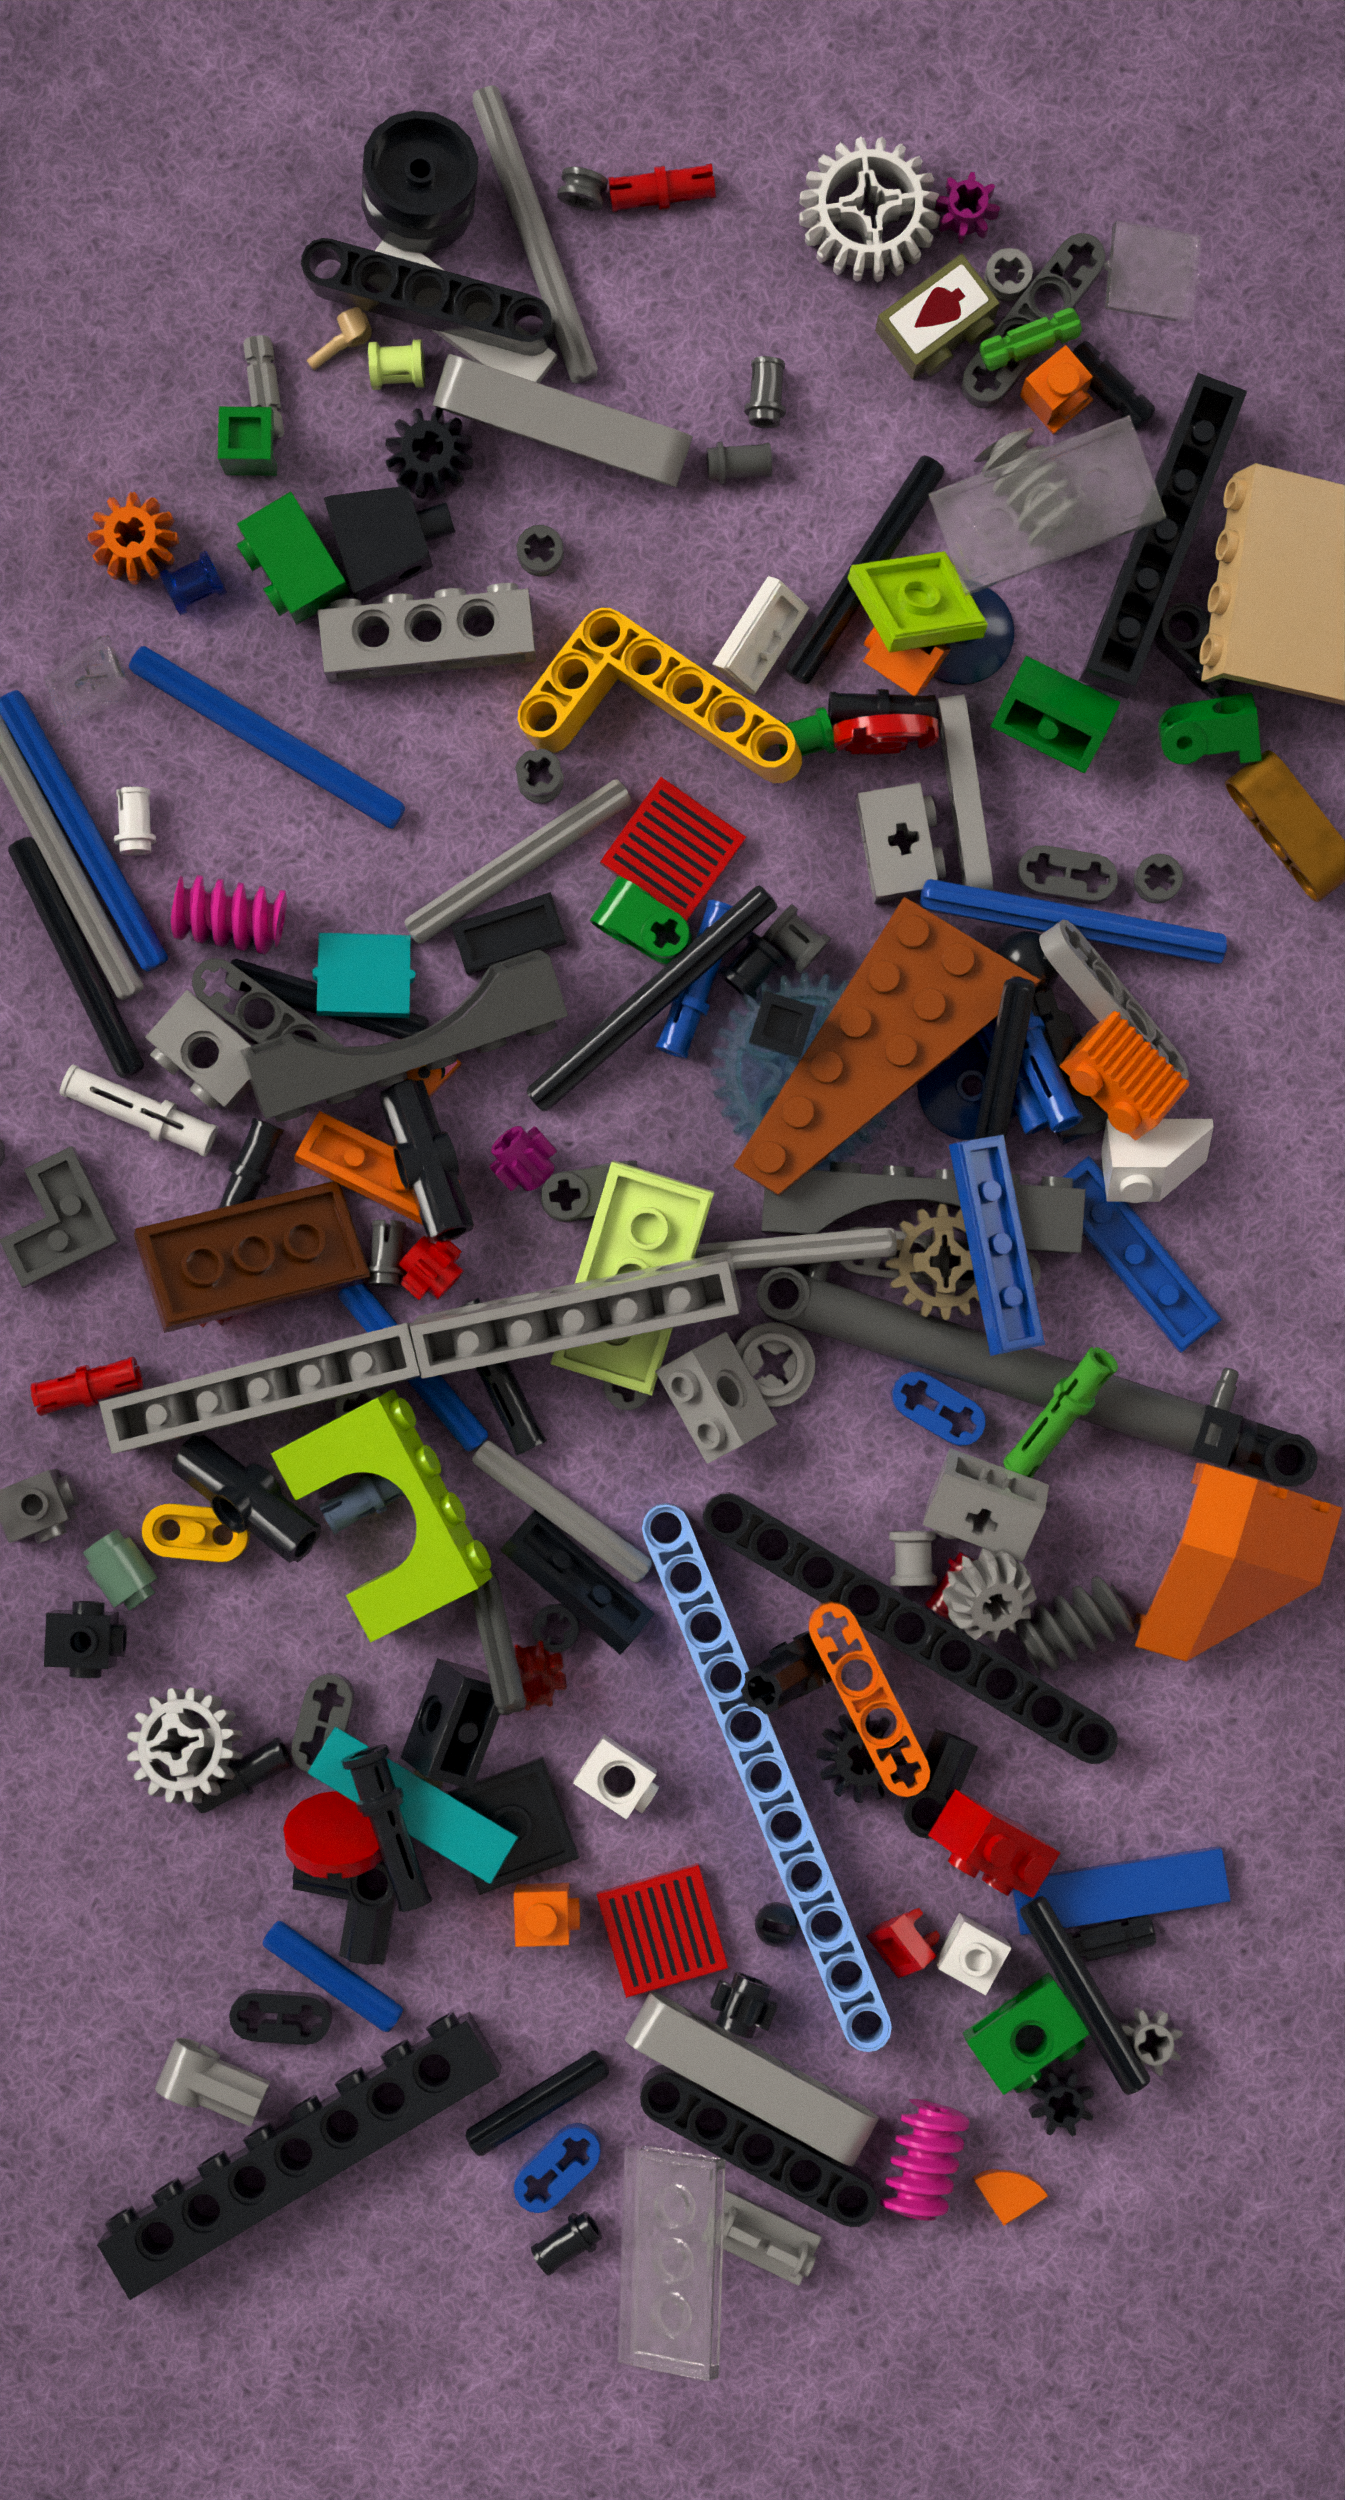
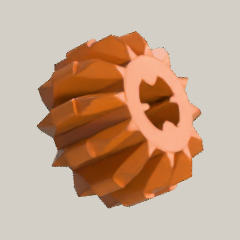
M130 492L124 507H121L114 497H109L107 503L112 513L107 516L102 512H95L93 520L102 529L88 533V540L91 545L99 547L93 554L95 562L98 565L109 564L107 573L114 580L120 578L126 571L130 583L137 585L141 579L142 569H146L153 580L158 579L160 573L154 563L159 560L166 565H172L175 560L173 555L165 549L179 544L177 533L168 530L175 522L169 511L159 513L160 504L154 497H150L141 506L138 495L135 492ZM140 531L144 537L143 541L140 544L131 541L127 545L123 539L126 533L136 535Z

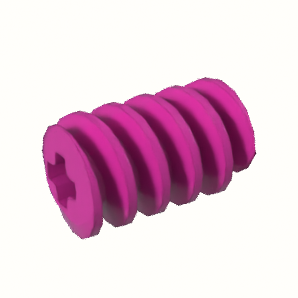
M180 875L171 912L173 937L183 940L192 928L195 942L203 944L212 932L215 945L225 947L233 935L236 949L240 951H245L254 938L256 951L259 954L265 955L269 952L274 941L276 948L278 947L282 936L287 907L286 891L280 890L272 904L268 903L266 890L263 886H259L255 896L250 900L247 899L244 883L239 882L232 896L226 895L223 879L217 880L211 892H205L203 876L197 875L191 888L188 889L184 887L183 876Z
M909 2099L912 2104L919 2108L918 2113L901 2114L900 2120L913 2128V2133L896 2135L895 2138L897 2143L908 2149L907 2155L891 2156L890 2162L903 2170L902 2176L885 2178V2184L898 2192L897 2197L880 2198L879 2203L886 2209L909 2218L934 2221L936 2220L935 2216L946 2214L949 2208L948 2202L940 2195L949 2194L954 2188L953 2181L945 2174L954 2173L959 2168V2161L950 2153L960 2152L964 2148V2140L955 2132L965 2131L969 2128L970 2122L963 2113L954 2108L925 2100Z

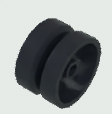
M412 110L389 117L373 130L364 146L361 207L368 226L384 242L402 251L428 253L446 248L464 235L474 217L478 155L471 138L456 122L434 112Z

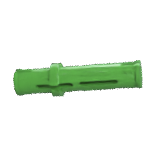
M1093 1347L1089 1348L1069 1377L1060 1379L1053 1389V1398L1028 1428L1017 1445L1004 1458L1003 1462L1006 1469L1033 1478L1035 1472L1059 1444L1080 1415H1087L1095 1405L1094 1397L1106 1381L1117 1371L1118 1364L1110 1353L1099 1347H1095V1349Z

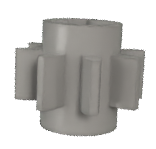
M1134 2008L1136 2020H1133L1128 2025L1124 2023L1119 2024L1143 2066L1145 2063L1148 2064L1155 2074L1161 2076L1163 2075L1162 2064L1169 2058L1180 2061L1181 2056L1174 2051V2040L1179 2039L1183 2033L1177 2028H1164L1168 2020V2014L1159 2009L1154 2014L1152 2020H1150L1142 2009ZM1148 2030L1159 2037V2039L1151 2042L1152 2051L1149 2053L1139 2047V2044L1146 2041L1145 2032Z

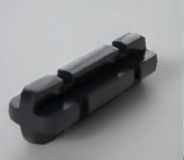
M1087 341L1080 343L1072 352L1093 376L1089 387L1114 411L1119 409L1123 412L1121 418L1132 429L1138 430L1144 426L1154 414V405L1143 394L1137 396L1134 393L1136 388L1107 359L1102 362L1099 359L1101 353L1091 343Z
M1147 1915L1127 1919L1128 1924L1123 1926L1120 1921L1080 1930L1079 1936L1072 1938L1071 1933L1067 1934L1080 1957L1086 1958V1962L1127 1953L1128 1946L1134 1945L1135 1950H1139L1156 1944L1155 1929L1152 1920Z

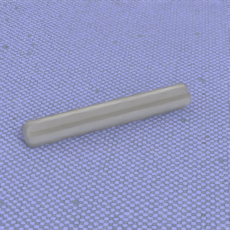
M885 1227L707 1243L698 1245L695 1258L731 1251L734 1270L891 1257L896 1254L897 1239L894 1229Z
M487 1440L477 1450L472 1459L474 1465L632 1582H640L650 1570L652 1561L649 1557L495 1443Z

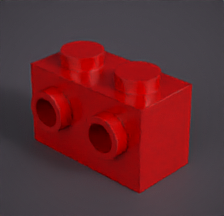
M955 1789L928 1836L952 1852L947 1860L950 1864L973 1878L977 1876L979 1871L984 1872L981 1879L1007 1896L1010 1895L1014 1888L1034 1898L1061 1853L1022 1825Z

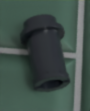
M586 2211L580 2215L572 2213L568 2216L567 2224L553 2232L540 2243L531 2246V2252L542 2271L550 2276L556 2269L585 2250L590 2253L595 2251L597 2248L596 2243L602 2239V2234L589 2213Z

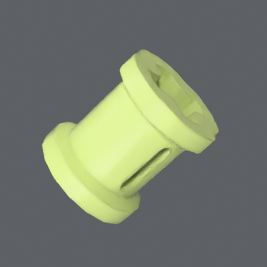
M421 339L413 340L411 345L380 347L378 342H369V375L372 390H381L383 384L414 383L417 388H425V359Z

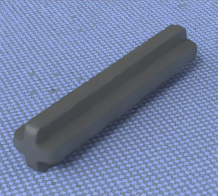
M490 1571L493 1577L470 1593L495 1706L500 1714L510 1715L513 1712L522 1711L525 1708L526 1700L500 1584L495 1573Z

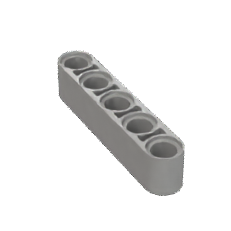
M452 354L447 355L432 404L434 407L676 488L693 436L679 430Z
M651 1991L625 2037V2041L644 2055L848 2166L853 2167L879 2120V2117L867 2107L657 1992Z

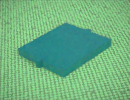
M318 933V967L312 970V978L317 981V1016L409 1018L410 983L415 981V972L410 969L411 935Z

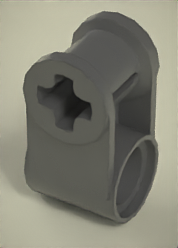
M637 1161L620 1162L638 1168ZM611 1163L553 1174L546 1180L541 1192V1204L544 1211L549 1217L564 1222L595 1218ZM568 1183L569 1190L573 1192L578 1191L580 1199L572 1201L571 1210L562 1211L560 1203L551 1202L549 1195L557 1193L558 1184Z

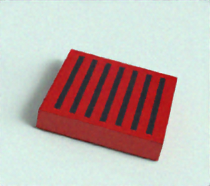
M660 777L603 856L600 864L616 876H621L652 895L657 901L679 913L687 923L746 841V836L670 782Z
M699 1863L597 1892L596 1895L626 1998L728 1968Z

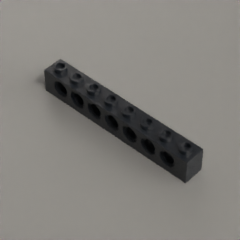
M470 2011L459 2018L456 2017L454 2012L442 2016L426 2028L430 2036L411 2046L408 2039L401 2041L380 2056L384 2063L367 2074L362 2067L353 2070L334 2084L338 2090L336 2093L321 2102L317 2095L305 2099L289 2111L292 2119L274 2130L270 2122L264 2124L243 2139L246 2147L230 2157L227 2156L225 2150L216 2153L197 2167L200 2173L199 2176L182 2185L179 2178H176L160 2187L151 2195L154 2203L137 2213L134 2207L130 2206L106 2221L105 2225L108 2231L103 2234L97 2246L128 2299L135 2298L499 2077L502 2065ZM428 2055H441L449 2062L451 2071L445 2077L432 2078L424 2072L422 2060ZM382 2083H395L402 2089L405 2099L396 2106L385 2105L378 2099L376 2088ZM339 2110L351 2112L358 2121V2129L348 2134L338 2132L331 2123V2114ZM293 2138L305 2140L312 2149V2157L306 2161L292 2159L285 2150V2142ZM247 2166L260 2169L265 2175L266 2185L259 2189H251L245 2186L240 2179L239 2170ZM201 2194L214 2197L219 2204L220 2213L211 2217L200 2214L194 2206V2197ZM154 2222L166 2224L173 2232L174 2241L169 2244L156 2243L148 2233V2225Z

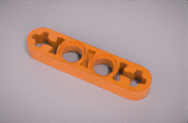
M826 1602L820 1604L809 1617L808 1630L810 1637L884 1784L891 1792L898 1796L910 1797L917 1795L925 1789L929 1782L930 1768L928 1761L855 1616L848 1607L841 1603ZM827 1612H831L835 1618L845 1616L848 1624L841 1628V1633L848 1646L855 1639H858L861 1645V1649L844 1652L834 1662H831L828 1657L829 1652L839 1651L830 1635L820 1637L817 1629L824 1625L822 1615ZM855 1659L867 1662L872 1670L870 1683L860 1690H852L846 1687L841 1678L844 1665ZM887 1708L894 1713L896 1728L888 1737L875 1738L868 1733L865 1723L868 1714L872 1710ZM903 1736H907L909 1740V1745L899 1746L905 1760L909 1764L917 1761L920 1766L913 1773L916 1781L907 1786L902 1779L895 1781L891 1779L890 1774L897 1770V1766L890 1752L885 1754L882 1759L879 1758L876 1752L877 1749H884L895 1745Z

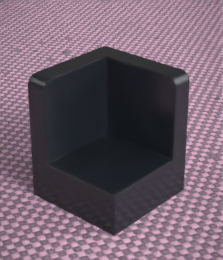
M764 991L748 1044L789 1056L790 1061L799 1063L816 1006Z

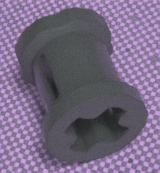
M546 749L526 751L519 758L515 766L517 785L520 793L527 800L533 803L545 804L553 801L560 794L564 785V776L560 768V761L553 752ZM544 766L549 767L548 773L551 782L546 784L539 781L535 787L531 786V778L528 771L531 768L540 771Z
M791 904L769 927L762 938L769 944L773 942L796 963L795 970L801 974L823 951L832 938L826 933L819 935L797 915L798 908Z

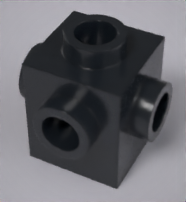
M73 1601L72 1610H53L46 1613L44 1667L69 1668V1677L101 1678L102 1669H110L116 1666L117 1657H124L126 1652L127 1629L126 1625H118L119 1612H104L105 1602ZM83 1632H86L91 1638L90 1647L86 1646L82 1640Z

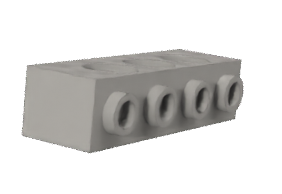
M498 583L488 586L486 588L487 593L466 595L465 589L448 588L436 591L434 593L435 598L414 600L412 594L399 593L384 596L382 603L362 605L359 599L333 601L330 603V609L318 610L324 673L328 682L536 662L528 588L518 589V585L515 583ZM486 615L494 621V626L488 634L477 637L465 630L467 622L473 616ZM425 620L436 621L442 626L439 636L430 642L419 641L413 636L416 626ZM380 625L389 630L388 639L381 646L368 647L361 642L363 633L371 626Z

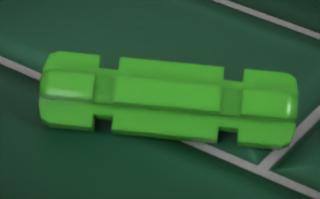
M1067 308L1054 313V317L1051 320L1043 317L1007 331L1005 338L997 335L984 340L980 345V354L984 365L988 370L993 371L1008 365V361L1011 358L1016 362L1055 347L1054 343L1058 340L1063 344L1078 338L1081 335L1082 326L1075 309Z

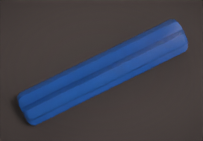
M282 1921L274 1923L264 1937L262 1944L267 1950L383 2032H389L401 2017L403 2012L401 2005Z

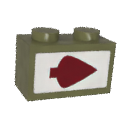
M961 253L879 314L875 331L912 380L924 371L928 376H932L942 370L954 358V355L951 353L952 350L966 340L970 345L978 343L995 328L996 325L993 320L996 318L1000 302Z

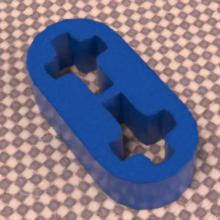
M920 1371L908 1372L901 1375L895 1381L891 1391L892 1403L895 1409L904 1417L943 1440L958 1446L976 1442L983 1434L985 1415L981 1407L971 1399ZM919 1380L923 1381L926 1384L924 1394L938 1402L934 1410L932 1411L920 1404H916L912 1410L908 1409L904 1405L907 1397L901 1392L902 1387L905 1384L914 1386ZM943 1406L956 1413H960L964 1407L972 1411L969 1420L975 1424L974 1430L971 1433L962 1431L957 1437L952 1435L950 1431L953 1424L939 1415Z
M582 2123L568 2124L560 2129L521 2167L516 2175L514 2184L515 2198L521 2207L533 2213L547 2212L557 2205L594 2169L599 2161L601 2151L600 2139L595 2130ZM570 2137L573 2141L578 2142L584 2137L588 2140L589 2143L586 2147L588 2159L583 2161L576 2156L564 2167L559 2163L567 2152L566 2139ZM552 2168L556 2175L548 2183L547 2190L550 2195L546 2198L539 2193L532 2198L528 2196L526 2192L529 2188V2182L526 2178L532 2175L534 2178L540 2179Z

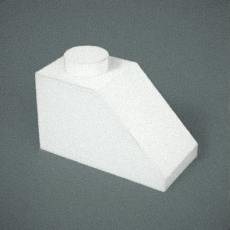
M1107 1119L1101 1150L1107 1202H1160L1207 1161L1214 1127L1213 1119H1162L1155 1128L1136 1141L1129 1134L1115 1129L1109 1119Z

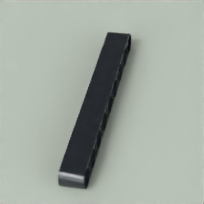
M723 1492L712 1496L706 1503L703 1511V1522L707 1531L715 1539L822 1604L838 1602L848 1607L860 1627L1079 1760L1089 1764H1100L1108 1760L1115 1753L1118 1744L1116 1730L1108 1720L978 1640L975 1641L965 1632L739 1495ZM730 1501L740 1507L742 1520L736 1529L721 1531L713 1525L711 1514L717 1504ZM769 1529L781 1531L787 1539L785 1552L775 1559L765 1558L757 1550L759 1536ZM814 1557H823L832 1566L830 1580L821 1586H812L803 1578L805 1563ZM859 1585L872 1586L877 1593L876 1606L868 1613H856L851 1610L848 1603L850 1592ZM909 1612L918 1614L923 1623L921 1634L912 1641L898 1639L894 1632L897 1618ZM952 1640L962 1641L968 1649L966 1662L958 1668L950 1669L944 1667L940 1661L942 1647ZM997 1668L1008 1669L1013 1676L1012 1688L1002 1696L991 1695L986 1689L987 1676ZM1042 1696L1055 1697L1059 1709L1057 1716L1048 1723L1040 1724L1035 1722L1032 1717L1034 1702ZM1088 1724H1098L1104 1731L1102 1744L1093 1751L1081 1750L1077 1740L1079 1731Z

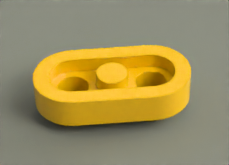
M175 1503L155 1507L146 1515L142 1524L143 1540L153 1553L162 1557L213 1562H227L239 1557L249 1544L250 1532L248 1530L242 1533L233 1532L232 1541L227 1545H222L216 1541L214 1536L216 1528L222 1525V1523L214 1514L212 1507ZM167 1520H174L180 1526V1534L175 1540L167 1539L162 1533V1526Z

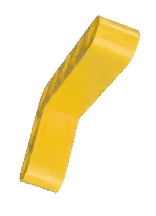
M611 608L596 609L584 618L518 709L517 719L520 728L531 744L537 750L546 749L556 753L570 744L617 679H619L764 780L771 783L787 782L798 774L802 766V754L792 731L785 724L632 620ZM610 631L620 633L618 640L613 645L608 647L597 646L600 637ZM650 659L661 660L659 669L653 674H638L644 662ZM578 673L588 674L586 683L577 689L566 688L568 680L573 675ZM692 687L703 689L701 697L696 702L691 704L680 702L682 693ZM543 716H557L555 724L546 731L535 730L538 720ZM729 717H745V722L739 730L735 732L721 731L723 722ZM775 744L788 746L786 754L777 761H766L763 759L765 750Z

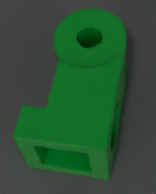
M1252 693L1178 704L1167 709L1159 719L1158 732L1163 753L1170 761L1176 764H1190L1206 754L1212 755L1238 751L1240 764L1262 761L1258 715Z

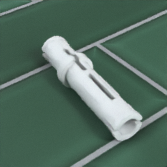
M74 1064L66 1072L60 1087L61 1096L72 1098L109 1116L150 1132L149 1137L153 1140L161 1142L163 1139H167L198 1152L204 1157L211 1150L218 1133L217 1125L206 1123L177 1110V1104L164 1100L163 1103H160L122 1085L82 1070ZM98 1091V1092H100V1093H103V1094H105V1095H107V1096H110V1097H112V1098H114V1099H117V1100H119V1101H121V1102H124V1103H126V1104H128V1105H131V1106H133V1107H132V1108H128V1107H126V1106H124V1105H121V1104H119V1103H117V1102H114V1101H112V1100H110V1099H107V1098H105V1097H103V1096H100V1095L96 1094L95 1092ZM146 1113L152 1114V1115H154V1116H156V1117H159V1118H161V1119H163V1120H165V1121H167V1122H170V1123H173V1124H175V1125H177V1126H180V1127H182L183 1129H182V1130L177 1129V1128H175V1127H173V1126H170V1125H168V1124H166V1123H164V1122H162V1121H160V1120H158V1119L149 1117V1116H147V1115H145V1114H146Z

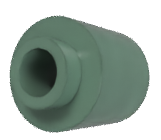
M119 1529L112 1531L83 1552L89 1562L86 1566L87 1570L113 1608L124 1603L130 1611L156 1593L151 1584L158 1579V1576L131 1537L125 1539Z

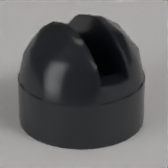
M772 1902L764 1905L758 1911L755 1918V1930L762 1942L769 1946L780 1947L788 1944L794 1938L798 1924L796 1915H794L795 1913L789 1906L780 1902ZM764 1919L778 1924L790 1925L789 1932L783 1933L763 1928Z

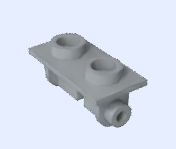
M725 2190L703 2239L799 2286L803 2276L808 2277L814 2266L816 2257L813 2255L822 2236Z

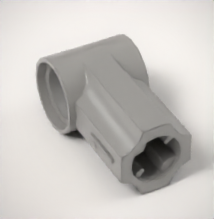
M176 2038L156 2083L155 2091L177 2104L197 2108L201 2105L251 2127L271 2081L219 2059L220 2055L215 2050L203 2044L198 2049L200 2043L187 2038Z

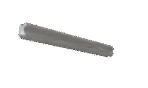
M618 779L612 780L407 917L404 921L405 927L418 944L426 942L629 806L631 796L627 789Z

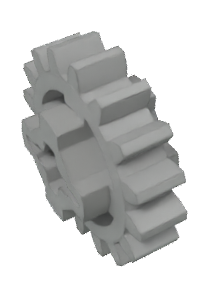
M189 1687L185 1694L181 1689L170 1688L167 1693L168 1702L164 1698L153 1696L149 1699L153 1712L151 1714L136 1713L135 1718L143 1726L140 1732L128 1733L127 1738L138 1743V1750L128 1754L127 1760L141 1763L142 1767L133 1777L136 1781L140 1782L151 1781L147 1791L149 1795L162 1797L165 1794L166 1802L181 1804L184 1798L187 1803H202V1791L208 1795L217 1796L221 1793L217 1780L219 1778L233 1780L235 1774L227 1765L229 1760L242 1759L243 1753L232 1749V1742L243 1737V1733L239 1730L229 1729L228 1724L233 1721L236 1714L232 1710H219L222 1698L219 1696L208 1694L204 1698V1690ZM193 1711L203 1716L211 1728L205 1729L202 1727L199 1716L193 1715ZM189 1738L198 1740L189 1743V1746L184 1747L181 1753L171 1752L172 1750L180 1749L181 1745L188 1743ZM160 1763H165L169 1766L171 1776L176 1777L177 1781L170 1778L163 1771Z

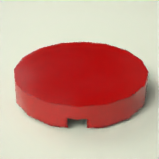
M885 714L845 720L835 724L833 727L834 748H837L838 751L846 748V751L857 755L896 754L906 750L908 742L918 740V748L920 750L926 749L938 742V719L919 714Z
M338 1791L318 1793L301 1801L288 1813L283 1827L286 1856L297 1869L313 1877L328 1879L327 1873H342L343 1879L365 1873L373 1869L382 1860L369 1817H363L362 1813H359L357 1810L356 1802Z

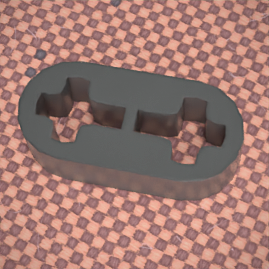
M1047 845L1028 849L1021 857L1017 866V879L1027 892L1038 896L1085 904H1097L1106 900L1115 890L1118 882L1117 870L1107 857ZM1039 857L1047 858V867L1064 871L1063 877L1047 876L1043 884H1038L1035 882V874L1027 871V865H1035ZM1091 866L1099 867V876L1107 878V885H1099L1095 893L1088 892L1086 882L1070 879L1071 872L1085 874Z
M337 1673L320 1675L309 1684L306 1690L291 1752L295 1764L305 1772H308L313 1763L309 1761L310 1753L302 1749V1743L311 1742L314 1739L318 1726L326 1728L323 1745L334 1727H338L345 1732L347 1731L355 1693L352 1684L342 1675ZM329 1683H334L338 1685L336 1689L337 1694L344 1697V1704H336L332 1708L329 1720L321 1719L323 1701L315 1698L316 1691L325 1690Z

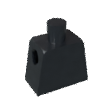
M406 486L324 497L354 597L361 600V603L432 568L433 564L426 542L456 533L446 502L416 511L409 487Z

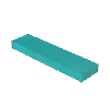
M334 1727L307 1773L357 1803L360 1799L350 1770L343 1769L341 1760L350 1754L369 1748V1746L340 1728ZM386 1757L395 1786L401 1787L404 1793V1802L399 1806L409 1835L487 1883L492 1884L519 1837Z

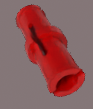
M712 164L665 171V166L654 167L653 173L616 178L608 177L612 212L658 205L659 210L670 209V203L704 198L715 199L716 192L714 176H712Z
M132 1356L125 1360L95 1368H90L88 1365L76 1367L75 1373L52 1380L32 1383L31 1397L34 1407L40 1406L37 1407L36 1411L39 1416H43L57 1410L81 1404L86 1408L99 1404L98 1400L134 1390L143 1389V1379L140 1367L136 1366L137 1360Z

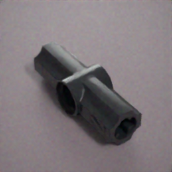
M409 1079L393 1084L390 1088L381 1091L379 1099L395 1143L393 1152L399 1177L406 1191L411 1190L429 1243L447 1242L471 1231L474 1223L457 1178L459 1176V1166L454 1146L446 1131L441 1132L424 1081Z
M193 1435L182 1444L179 1453L172 1460V1472L210 1501L214 1514L226 1528L236 1533L248 1530L287 1562L296 1561L298 1563L310 1553L314 1543L320 1537L321 1525L282 1495L278 1482L267 1469L254 1463L245 1467L205 1435L200 1437Z

